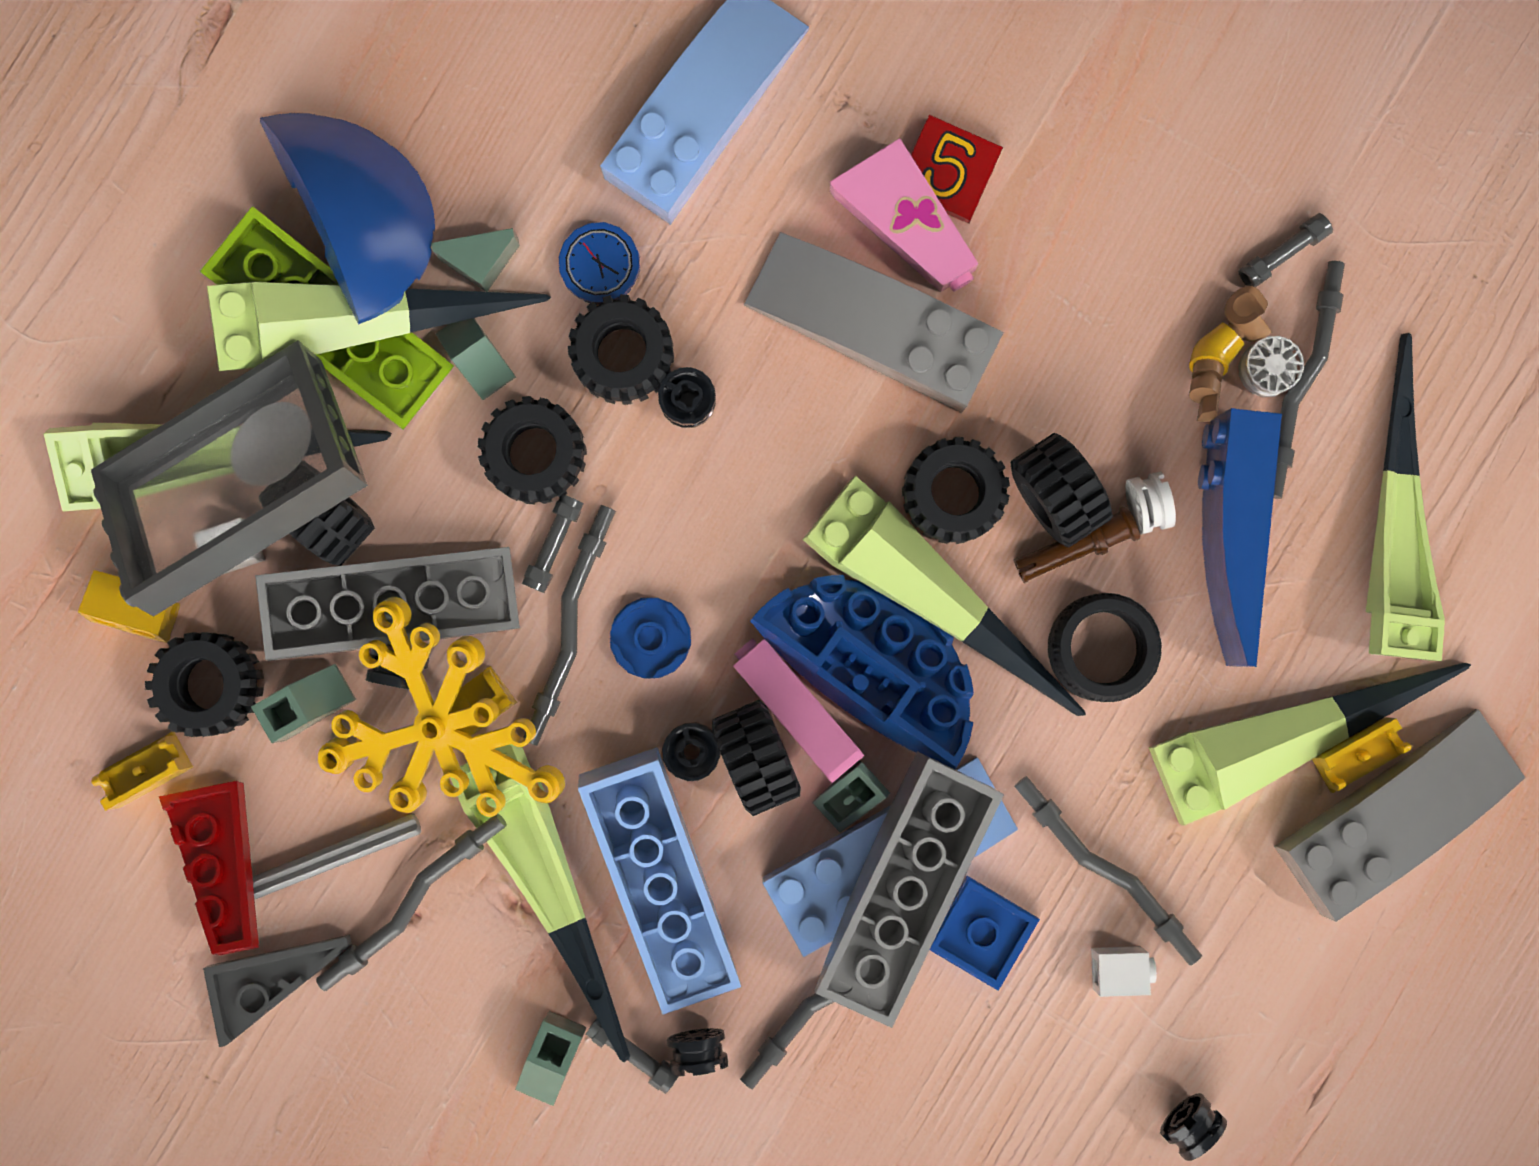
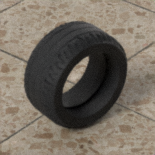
M1099 593L1085 596L1072 602L1057 616L1049 633L1048 658L1055 676L1070 692L1091 701L1117 702L1136 695L1150 683L1157 672L1161 660L1162 642L1154 619L1142 605L1120 594ZM1100 612L1112 613L1122 618L1131 628L1136 640V656L1132 667L1121 679L1110 683H1098L1086 678L1076 667L1071 652L1072 637L1079 623L1086 617Z

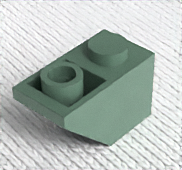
M334 664L287 685L251 706L271 743H277L290 739L352 703L356 698L339 668Z
M549 1011L541 1024L515 1090L554 1106L587 1027Z

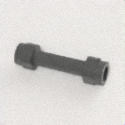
M1318 213L1299 227L1300 231L1266 256L1263 258L1257 256L1238 271L1246 286H1259L1272 276L1271 271L1309 244L1315 246L1333 233L1330 221L1323 214Z
M564 494L560 496L552 511L557 514L535 565L528 566L522 584L545 593L553 577L549 573L571 522H577L584 503Z
M596 1018L585 1035L591 1038V1041L602 1048L606 1044L614 1050L598 1018ZM625 1038L630 1054L628 1061L650 1077L648 1082L650 1085L666 1094L679 1076L671 1074L670 1064L667 1061L663 1060L659 1063Z

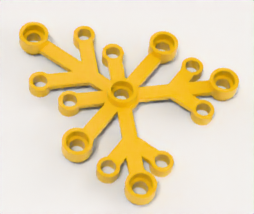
M390 597L379 603L373 611V622L380 631L387 633L394 652L389 650L384 642L372 640L360 648V661L368 668H376L381 665L405 678L419 713L415 717L414 724L385 733L362 721L351 710L341 712L333 718L331 723L332 730L338 737L331 739L319 749V766L325 772L339 774L350 767L355 760L368 756L366 764L355 772L354 784L360 791L371 792L382 783V770L390 750L419 741L405 776L397 781L389 791L390 803L397 811L412 812L425 801L427 790L422 779L434 751L444 774L440 780V788L443 793L449 797H457L468 788V775L461 770L453 748L463 752L480 792L476 805L482 815L493 817L504 808L506 803L504 794L497 789L489 767L528 787L529 794L534 800L541 803L554 801L565 788V778L559 769L554 766L545 765L535 771L495 749L509 744L523 747L533 740L536 735V728L529 719L519 718L510 726L474 737L458 730L473 724L479 727H487L499 715L497 704L488 698L480 699L471 707L451 713L466 673L473 671L484 661L485 649L482 643L475 637L463 636L448 647L447 661L450 666L434 703L422 671L431 649L439 643L440 633L438 629L430 623L421 624L411 632L409 641L405 627L410 623L412 613L407 602L398 597ZM384 612H388L392 616V624L388 622ZM421 631L428 634L430 638L429 644L421 639ZM370 648L377 651L378 660L372 658L369 652ZM457 651H461L466 655L467 663H464L459 658ZM479 707H484L489 712V718H484L480 714ZM342 719L349 722L350 730L343 726ZM429 723L436 726L437 733L431 730ZM516 727L523 728L527 737H520L516 732ZM353 735L360 739V741L350 743L344 738H349ZM330 754L335 756L337 763L333 761ZM364 773L372 777L373 783L366 781ZM450 777L455 778L459 782V788L452 786ZM538 782H542L548 787V793L539 787ZM400 792L407 795L409 802L402 797ZM486 797H490L495 801L496 808L487 804Z

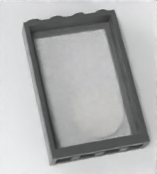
M299 340L91 469L95 484L93 493L100 504L104 518L102 520V527L109 536L113 551L110 557L118 570L121 581L119 587L120 594L128 605L138 607L153 617L368 486L322 360Z

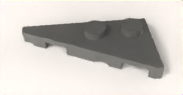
M350 935L208 965L203 968L219 1047L226 1046L350 947L352 945Z

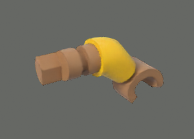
M1254 286L1240 288L1230 296L1224 308L1225 316L1230 323L1228 325L1224 322L1220 323L1197 341L1193 348L1189 362V368L1192 372L1189 397L1192 401L1199 404L1197 421L1208 422L1217 417L1221 392L1220 382H1222L1223 376L1228 372L1231 361L1245 345L1243 340L1249 342L1257 341L1272 333L1260 316L1265 313L1268 301L1260 290Z

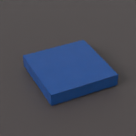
M967 875L947 912L930 951L999 991L1040 919Z

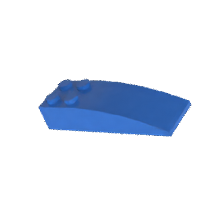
M1231 408L1218 415L1214 420H1211L1210 424H1206L1203 431L1202 447L1207 449L1206 465H1201L1198 488L1203 489L1202 544L1205 576L1214 625L1226 666L1257 667L1282 414Z

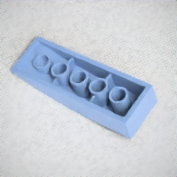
M726 0L674 63L600 165L604 179L671 225L808 32L809 26L771 0Z
M658 747L579 774L578 791L662 1014L664 1015L740 988L741 983Z
M978 757L955 769L995 789ZM1002 800L974 857L1018 830ZM891 805L763 876V885L803 957L833 941L857 879Z

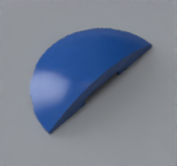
M287 113L261 117L260 123L291 187L297 188L325 245V257L358 325L386 313L402 301L404 292L416 278L418 280L421 279L432 254L431 243L433 231L435 232L434 210L429 193L418 172L395 147L357 124L310 113Z
M844 575L817 577L807 585L793 590L787 588L770 599L751 619L750 622L785 661L842 709L901 746L915 753L918 751L953 769L957 768L965 754L973 728V722L969 719L970 699L974 695L968 666L967 664H961L952 646L953 636L864 583L845 580Z

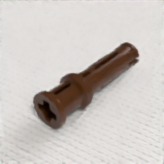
M1124 505L1119 507V512L1112 515L1110 521L1071 547L1055 542L1020 558H1015L1014 563L1017 570L1034 564L1033 568L1019 573L1023 583H1027L1033 578L1092 552H1095L1096 555H1104L1108 553V548L1127 539L1139 540V529L1132 513Z

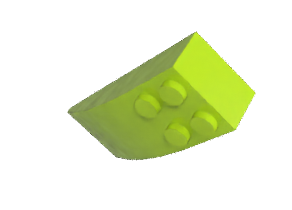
M253 206L200 270L203 275L216 285L268 282L339 286L328 265ZM412 332L316 355L322 360L324 368L403 430L454 367L453 364Z

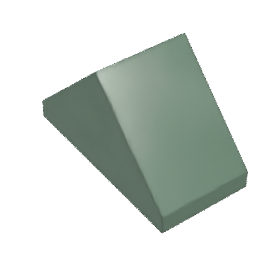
M513 228L431 243L432 250L440 261L486 292H488L520 246L519 239Z
M475 318L450 323L435 333L450 359L482 400H485L516 378Z
M859 760L836 779L812 803L841 833L887 798L890 792Z

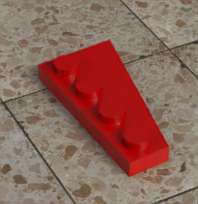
M232 781L158 796L162 809L168 813L172 825L169 829L174 844L179 846L185 866L182 868L187 883L192 884L197 899L195 906L211 954L223 955L259 948L244 783Z

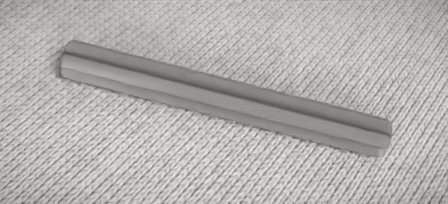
M409 814L253 876L254 898L258 899L417 836L421 833L419 820L415 814Z

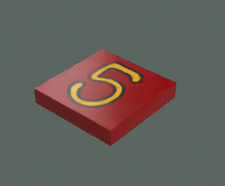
M929 115L911 156L947 214L969 224L1003 147Z

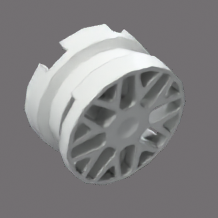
M1268 336L1251 345L1243 353L1238 365L1239 377L1244 387L1252 394L1261 397H1274L1294 387L1301 379L1304 370L1303 355L1299 347L1290 339L1281 336ZM1297 354L1300 358V361H1297L1295 358Z
M1161 471L1149 474L1148 479L1142 480L1140 477L1126 480L1125 489L1128 509L1135 519L1140 535L1152 532L1154 527L1159 526L1163 530L1175 526L1176 512L1172 492L1168 482L1162 483L1160 479L1164 478V474Z

